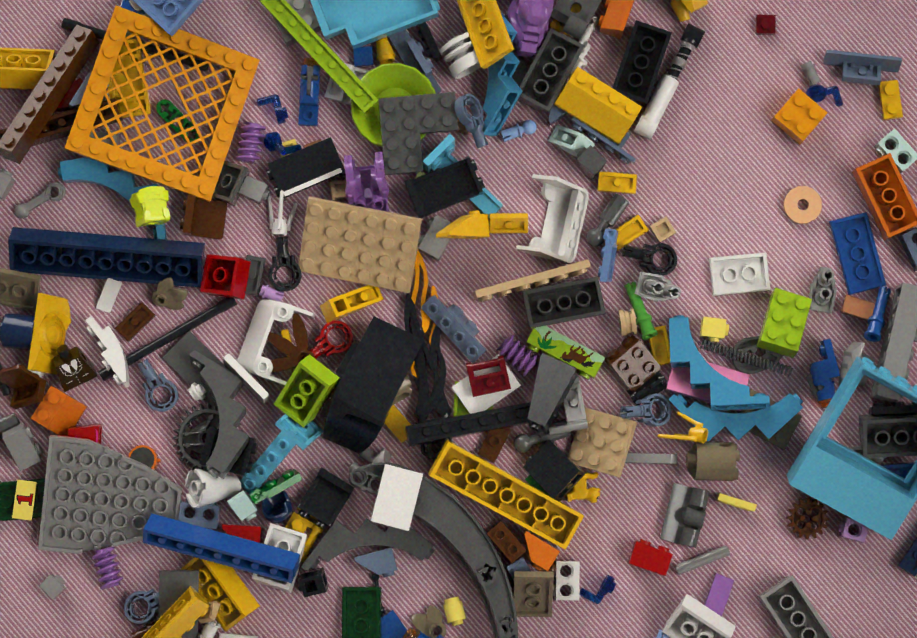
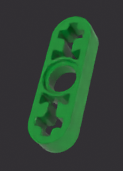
M164 99L157 103L156 110L167 123L177 117L184 116L169 100ZM162 105H170L168 109L173 114L171 117L167 112H161L163 110L161 108ZM187 118L183 119L184 124L182 126L184 129L193 126ZM173 124L170 125L176 133L181 131L179 127H175ZM197 132L195 133L196 138L194 140L199 138ZM183 134L180 135V137L186 142Z

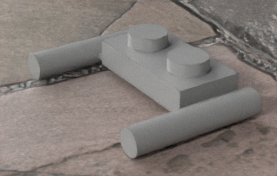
M578 376L564 400L568 424L549 427L550 435L588 428Z

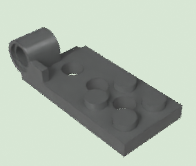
M558 0L550 17L565 25L563 32L580 40L602 0ZM573 4H578L581 7V11L573 13L570 7Z

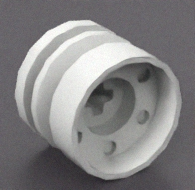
M468 32L452 38L439 49L441 56L446 55L444 57L445 62L454 60L449 66L454 79L463 78L481 68Z

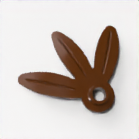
M298 313L293 314L292 317L293 335L297 346L286 338L269 332L268 341L279 351L290 356L270 360L273 364L272 372H281L294 368L309 354L315 358L314 354L308 350L307 330Z

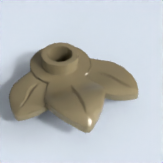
M171 277L166 278L158 283L157 290L152 294V301L160 307L166 306L172 310H180L184 308L182 301L187 297L188 290L174 288L173 279Z
M430 605L427 614L418 613L411 616L412 623L417 631H421L430 638H436L438 635L433 633V629L438 627L441 630L440 635L445 637L446 627L442 623L443 616L435 606Z

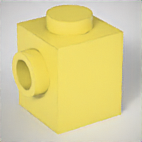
M703 317L701 319L700 337L708 338L710 342L719 343V340H723L725 336H728L729 324H726L727 319Z

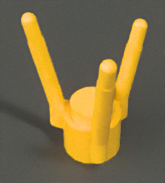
M677 412L678 416L695 425V427L690 428L689 434L657 435L658 438L687 440L704 444L708 438V429L703 428V423L697 422L681 412Z

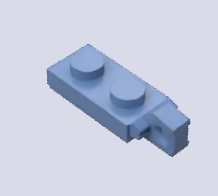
M605 229L603 235L605 240V247L601 251L603 262L598 270V277H600L601 282H611L613 278L618 246L616 244L618 230Z

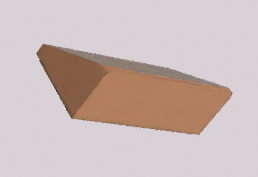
M846 294L840 313L868 321V318L873 314L875 303Z

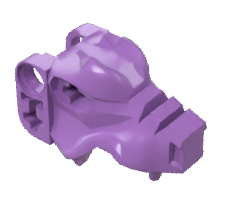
M511 0L507 15L510 24L518 32L512 44L519 56L531 58L533 54H536L537 49L542 46L547 36L549 18L555 0Z
M375 152L374 165L355 167V160H352V155H344L346 174L345 195L349 204L388 212L389 187L385 179L383 152Z

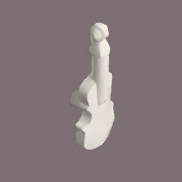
M593 16L591 23H589L579 40V43L585 45L571 73L577 66L579 68L585 67L588 63L584 57L591 47L588 39L592 31H595V26L599 22L596 16Z

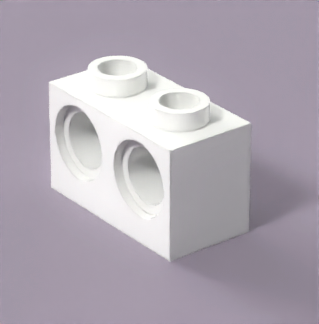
M555 561V565H552V572H554L555 584H553L555 600L579 601L580 561ZM564 565L569 566L571 569L570 575L566 577L560 573V569ZM563 585H568L571 589L570 594L567 596H563L560 593V588Z

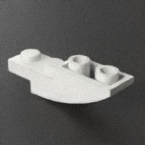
M90 316L85 320L88 324L86 329L92 337L96 335L99 339L97 344L103 350L101 355L104 358L101 362L108 371L110 369L114 371L113 378L119 385L123 383L126 388L129 387L128 364L118 339L109 326L102 330L94 318Z

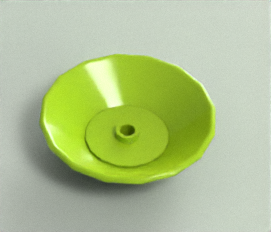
M402 63L382 64L368 71L360 80L378 100L379 98L436 94L430 80L415 67ZM351 100L352 119L359 133L372 144L383 147L379 101L364 114ZM420 134L421 140L426 134Z

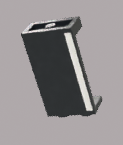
M331 137L268 163L269 169L266 170L270 181L275 180L277 186L274 187L277 197L280 198V191H284L283 201H286V198L331 178L346 175Z

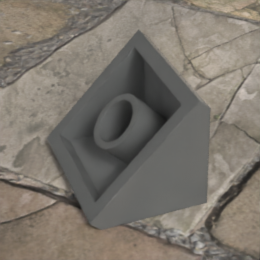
M224 161L212 197L235 207L240 196L239 190L246 175L249 176L250 174L249 169L245 166Z

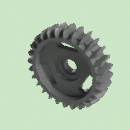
M207 403L206 408L199 404V410L193 406V413L186 410L187 417L180 416L183 422H176L180 427L179 430H173L178 434V436L172 437L173 440L178 441L173 447L180 449L175 453L176 455H183L179 459L180 461L187 460L185 463L186 467L192 464L191 470L199 467L201 470L205 469L208 471L207 466L200 465V461L191 457L190 453L194 450L202 454L205 444L202 437L205 433H208L209 426L219 429V414L216 404L211 408L210 403ZM204 414L207 419L193 429H190L189 423Z

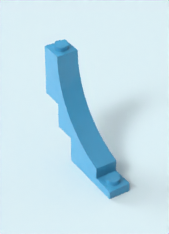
M501 13L511 42H513L518 32ZM510 52L488 67V86L483 110L487 114L484 120L485 126L482 128L484 135L497 136L522 93V89L512 78L520 63L513 52Z
M87 157L61 161L60 167L57 168L59 179H62L65 183L84 182L97 184L115 191L127 201H129L133 193L138 192L142 188L158 186L157 184L136 187L134 174L123 170L110 172L109 165ZM165 223L162 225H147V227L156 226V228H153L154 239L167 240Z
M677 315L669 318L671 368L690 367L691 389H710L712 411L770 408V396H766L763 393L750 396L749 386L739 384L724 377L704 360L692 339L688 317Z
M789 393L783 399L771 405L770 408L745 413L712 411L710 407L697 401L687 407L686 404L688 402L681 394L678 396L673 394L669 398V401L682 414L703 423V428L708 429L707 442L724 427L737 440H740L755 425L770 439L803 408L801 405L803 400L796 393L794 395Z

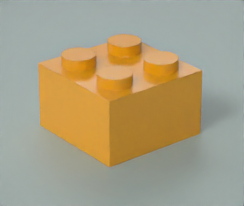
M798 88L771 121L800 145L828 112Z

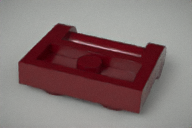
M503 355L483 362L466 363L473 397L511 389ZM500 366L501 371L474 376L473 371Z

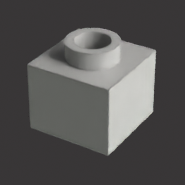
M53 574L49 575L39 585L52 600L56 599L66 589L64 586L65 581L59 575L54 576Z

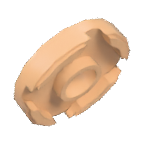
M798 186L791 189L785 196L783 208L785 214L792 222L808 224L819 216L822 209V201L819 194L813 188ZM798 201H806L807 209L800 210L797 206Z

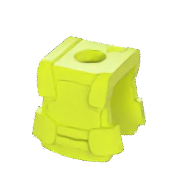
M145 187L131 195L129 201L135 211L136 227L162 225L170 220V212L167 208L169 194L168 190H165L164 187Z

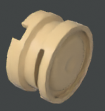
M631 308L630 312L618 310L621 337L627 336L631 332L637 335L634 308Z

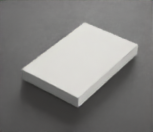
M766 252L709 258L713 296L770 291Z
M227 354L223 358V364L233 374L242 378L243 384L264 405L269 399V393L230 354Z
M506 365L511 389L473 397L468 376L451 388L468 412L472 414L486 411L521 385ZM500 366L474 371V376L501 371Z
M385 464L370 522L409 531L423 474Z

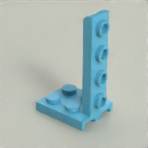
M451 134L423 160V169L427 173L458 162L451 155L455 150V138ZM483 188V194L469 200L483 214H488L490 219V213H497L503 205L486 188Z
M284 414L275 423L281 432L253 464L251 472L247 473L246 477L243 476L240 480L241 487L248 493L255 487L260 488L296 444L304 450L319 438L324 430L313 420L303 428L287 414Z

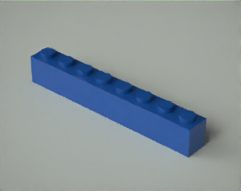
M151 513L143 529V543L291 584L299 568V553Z

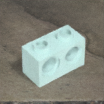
M895 128L875 145L876 153L880 157L891 153L900 174L917 160L915 150ZM886 141L892 142L893 150L886 148ZM899 155L906 158V164L899 163Z

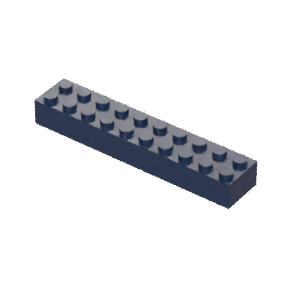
M19 227L12 228L8 239L10 270L32 274L104 280L111 278L116 281L158 284L163 279L171 277L176 286L201 288L205 266V243Z

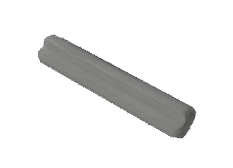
M723 546L675 565L676 573L681 575L729 556V548Z

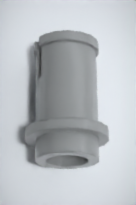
M811 61L801 65V72H804L809 86L821 82L814 68L815 64H812Z

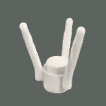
M283 190L280 191L278 219H275V222L271 196L267 198L270 220L269 229H272L271 234L287 235V231L291 230V223L298 205L294 203L286 224V220L282 219Z

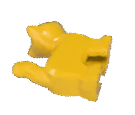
M585 472L586 474L573 487V491L566 494L567 501L586 499L590 503H596L600 497L601 489L597 487L587 489V479H596L599 475L598 472Z

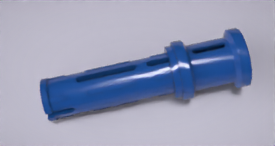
M885 286L879 287L873 314L867 321L868 328L864 333V338L871 342L881 340V329L885 325L883 318L891 293L890 288L886 292L887 287Z

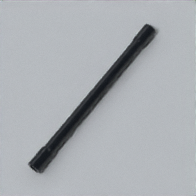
M64 18L62 21V29L73 31L75 26L79 25L92 30L96 38L104 39L105 30L68 18ZM150 44L144 47L148 54L154 55L158 53L154 45ZM171 50L163 54L165 59L176 60ZM177 53L179 58L185 56L184 54ZM190 57L181 60V63L184 65L194 66ZM194 57L197 65L205 61ZM208 63L199 67V70L207 72L209 68Z
M227 297L219 301L213 307L126 356L128 366L214 316L237 305V302L234 298ZM106 367L98 371L103 381L115 374L112 369L108 371Z

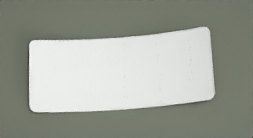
M111 278L107 279L97 303V309L108 313L111 312L122 282Z

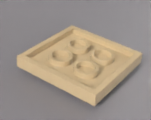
M585 408L588 428L576 430L568 458L577 466L620 478L637 422Z

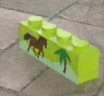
M547 326L533 328L526 341V344L529 345L528 349L536 353L541 351L550 357L577 368V371L580 372L579 375L587 380L590 377L595 378L605 359L604 356Z

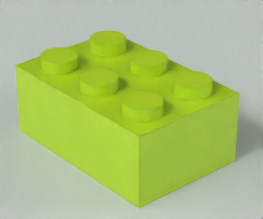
M775 288L769 299L757 347L794 358L799 350L812 299Z
M309 354L298 363L274 405L304 428L314 420L340 377Z

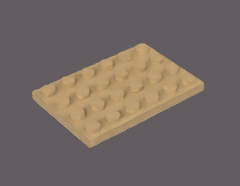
M309 197L299 258L301 272L410 293L422 219Z
M589 259L478 289L473 292L474 300L479 299V303L491 300L493 298L492 295L497 294L499 298L511 294V290L516 289V293L531 288L530 285L532 284L535 287L546 285L550 279L553 282L566 279L569 274H571V277L582 275L587 272L591 265Z

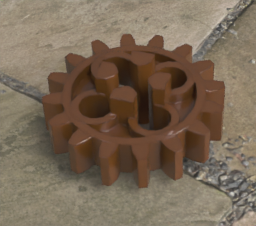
M808 497L805 502L801 498L798 499L799 504L792 503L794 509H788L787 511L791 513V516L786 517V519L791 521L787 526L793 527L791 533L798 532L797 537L801 538L804 535L806 540H809L810 535L813 539L817 538L816 533L822 535L821 528L828 527L824 524V521L829 520V518L824 517V514L828 513V511H822L824 504L817 505V499L810 502ZM799 508L803 509L805 515H810L813 508L817 509V515L810 517V521L817 524L816 529L811 528L810 522H805L802 529L798 528V522L805 520L803 515L798 514Z

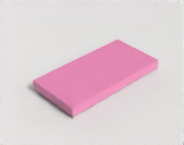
M707 362L724 377L747 386L749 374ZM690 367L671 368L666 386L667 391L711 403L710 389H691Z

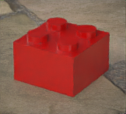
M207 254L200 292L211 296L244 300L251 262L238 257Z

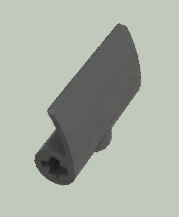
M674 483L660 539L696 548L706 515L705 510L710 491Z

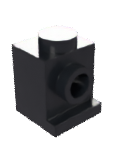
M324 568L301 574L299 580H297L298 589L300 592H303L304 597L325 593L329 586Z

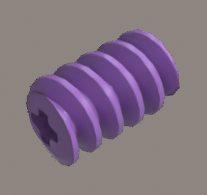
M244 122L246 125L242 126L241 129L246 133L240 134V137L244 140L239 141V145L243 148L237 150L241 155L237 156L236 160L256 164L255 160L261 159L256 153L262 152L257 145H263L259 138L265 137L260 131L266 130V127L256 123Z
M511 335L496 351L502 349L500 356L507 354L506 361L513 359L512 366L519 364L517 371L519 372L524 369L523 376L525 377L537 363V355L530 357L532 350L524 352L526 345L524 344L519 347L520 340L513 342L514 335Z
M115 547L94 551L96 554L91 557L92 560H98L94 567H100L96 572L97 575H102L98 582L105 583L100 587L101 590L120 585L119 582L123 579V576H117L121 569H115L119 562L113 561L117 554L110 553Z

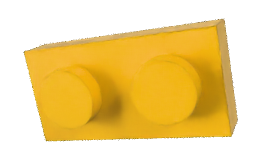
M898 80L880 82L878 89L883 120L902 118L903 113Z
M599 171L597 191L636 194L637 174Z
M490 213V233H528V213Z

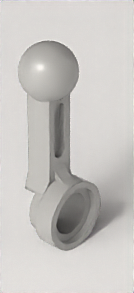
M59 182L50 183L41 195L26 204H18L15 207V215L18 218L24 219L28 217L31 210L46 201L62 200L66 194L65 187ZM54 186L59 191L57 197L51 195V188Z

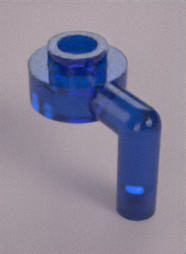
M814 84L806 91V95L816 103L824 100L826 95L832 94L836 106L840 107L843 105L837 86L824 88L822 85Z
M274 94L256 99L258 106L273 103L278 124L286 123L285 119L289 117L286 107L282 108L279 95Z
M278 132L267 133L264 139V145L269 151H278L282 155L292 154L302 149L300 144L284 147Z
M607 574L596 595L584 588H581L579 595L595 604H600L604 596L608 592L612 593L616 586L615 578Z

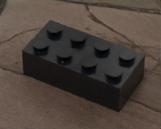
M636 20L612 88L646 108L672 32Z

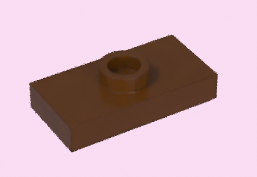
M141 302L115 329L130 342L156 315Z
M507 427L489 431L478 455L495 463L512 428Z

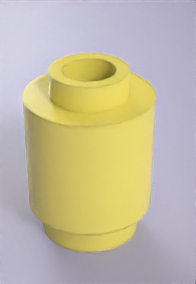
M459 596L444 600L445 605L443 607L447 623H452V626L464 624L463 620L466 619V615Z

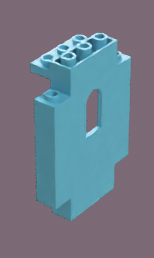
M310 0L325 40L347 32L353 49L439 17L438 11L441 10L437 0Z

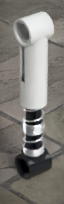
M688 23L680 39L679 51L672 59L668 73L661 76L634 130L635 133L651 140L679 85L677 79H679L680 73L686 67L690 53L693 52L694 48L698 47L706 31Z

